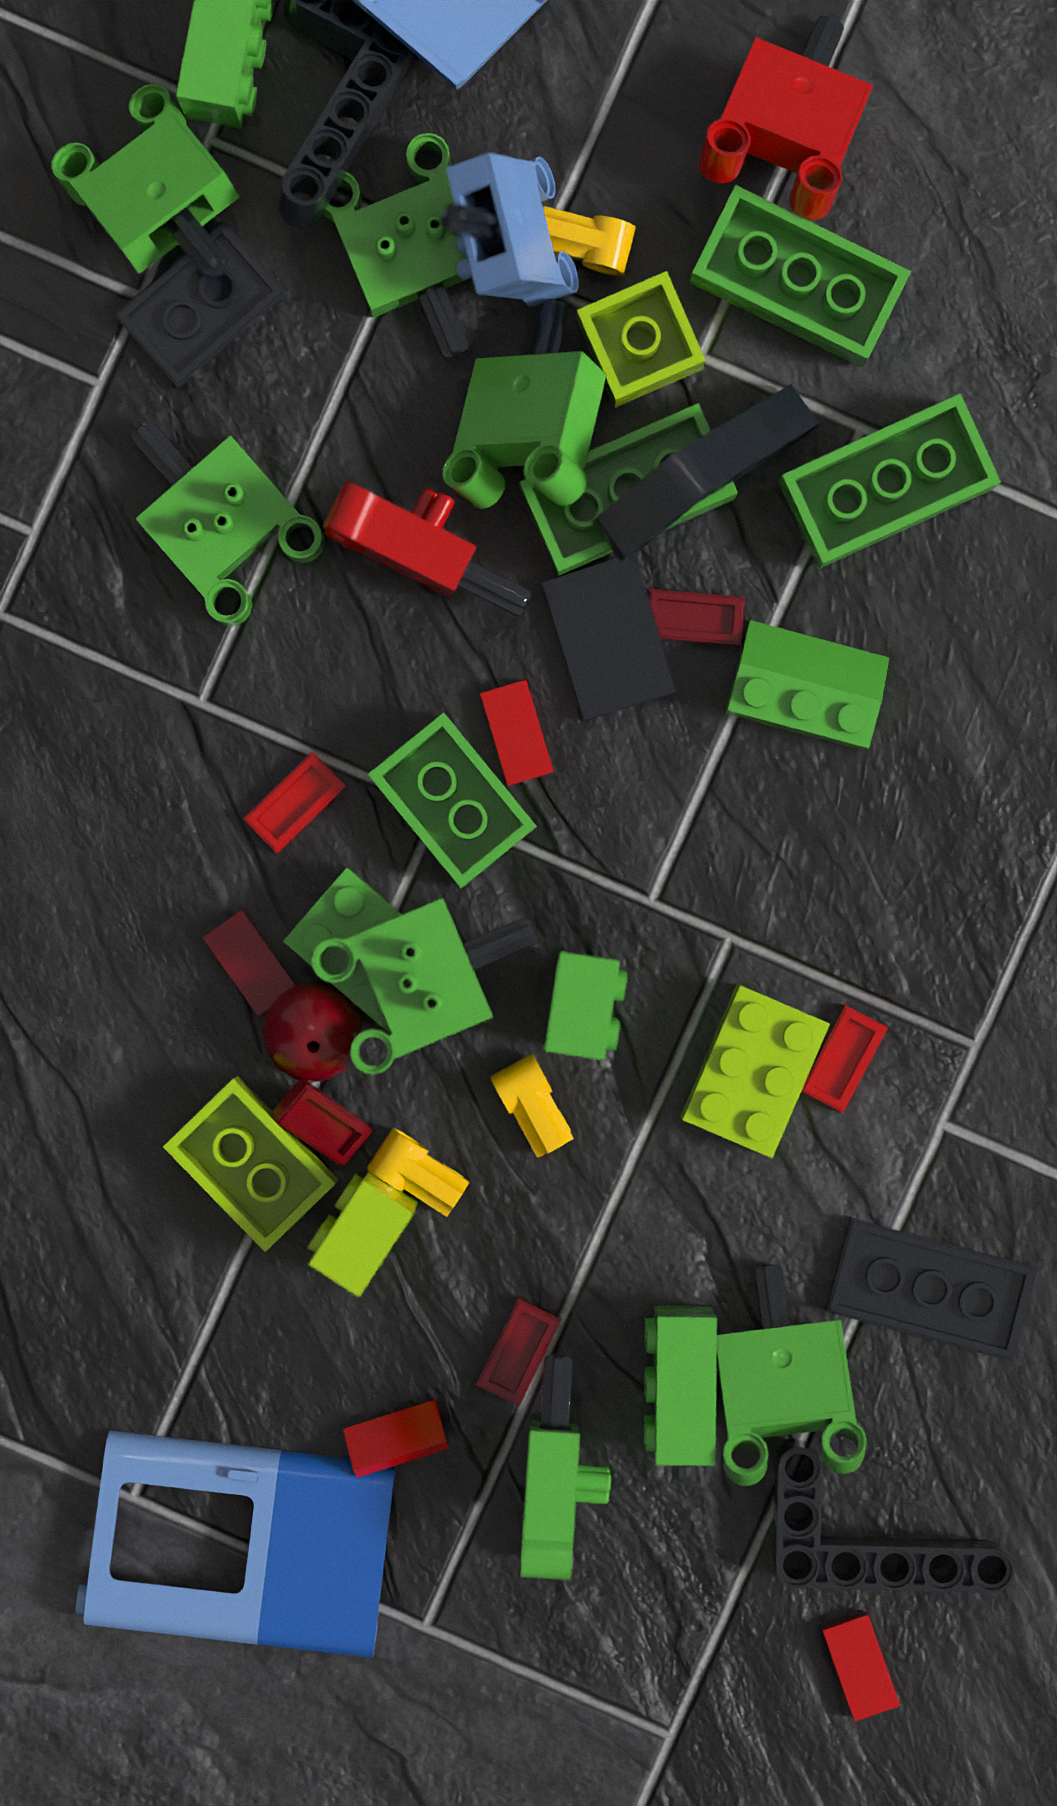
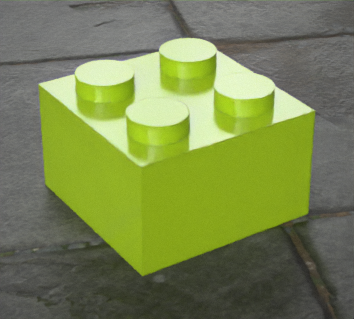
M667 271L577 310L576 321L595 364L607 374L604 385L614 408L690 376L704 368L706 360Z

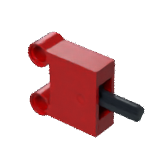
M830 14L828 17L820 16L817 19L802 56L757 37L755 38L721 119L713 122L708 128L698 160L699 169L706 178L718 183L734 180L740 173L748 153L797 173L789 194V203L792 210L798 216L808 220H817L828 214L842 182L841 163L873 87L870 83L829 67L844 31V25L837 21V16Z
M345 481L323 525L326 528L324 535L450 599L458 586L515 616H520L531 597L529 589L471 561L470 559L477 546L442 529L454 505V500L443 493L437 494L430 489H423L410 513L364 488Z

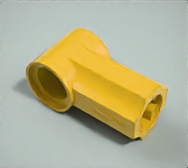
M546 206L543 207L554 254L565 251L571 259L582 261V265L589 269L609 275H624L636 230L634 225L608 216L598 215L592 219Z
M533 1054L490 1076L509 1114L513 1113L537 1158L554 1151L574 1139L566 1120L550 1095L553 1091Z
M392 1128L366 1167L367 1170L401 1192L405 1189L447 1217L470 1181L428 1154L429 1150L400 1130Z

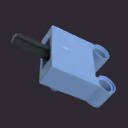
M487 153L446 168L454 203L445 206L443 217L440 218V224L442 228L450 229L452 234L459 235L456 239L457 248L462 254H467L468 258L457 262L456 271L460 278L465 280L473 277L477 294L523 299L530 307L543 304L546 299H558L577 292L579 288L578 274L571 257L565 251L555 254L553 251L542 202L554 198L555 182L549 165L542 157L522 160Z

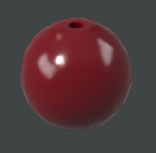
M317 982L297 984L281 993L266 1012L262 1029L265 1050L278 1069L293 1079L299 1080L303 1078L311 1083L330 1080L345 1071L352 1062L350 1053L352 1043L363 1032L360 1014L351 1000L333 986Z

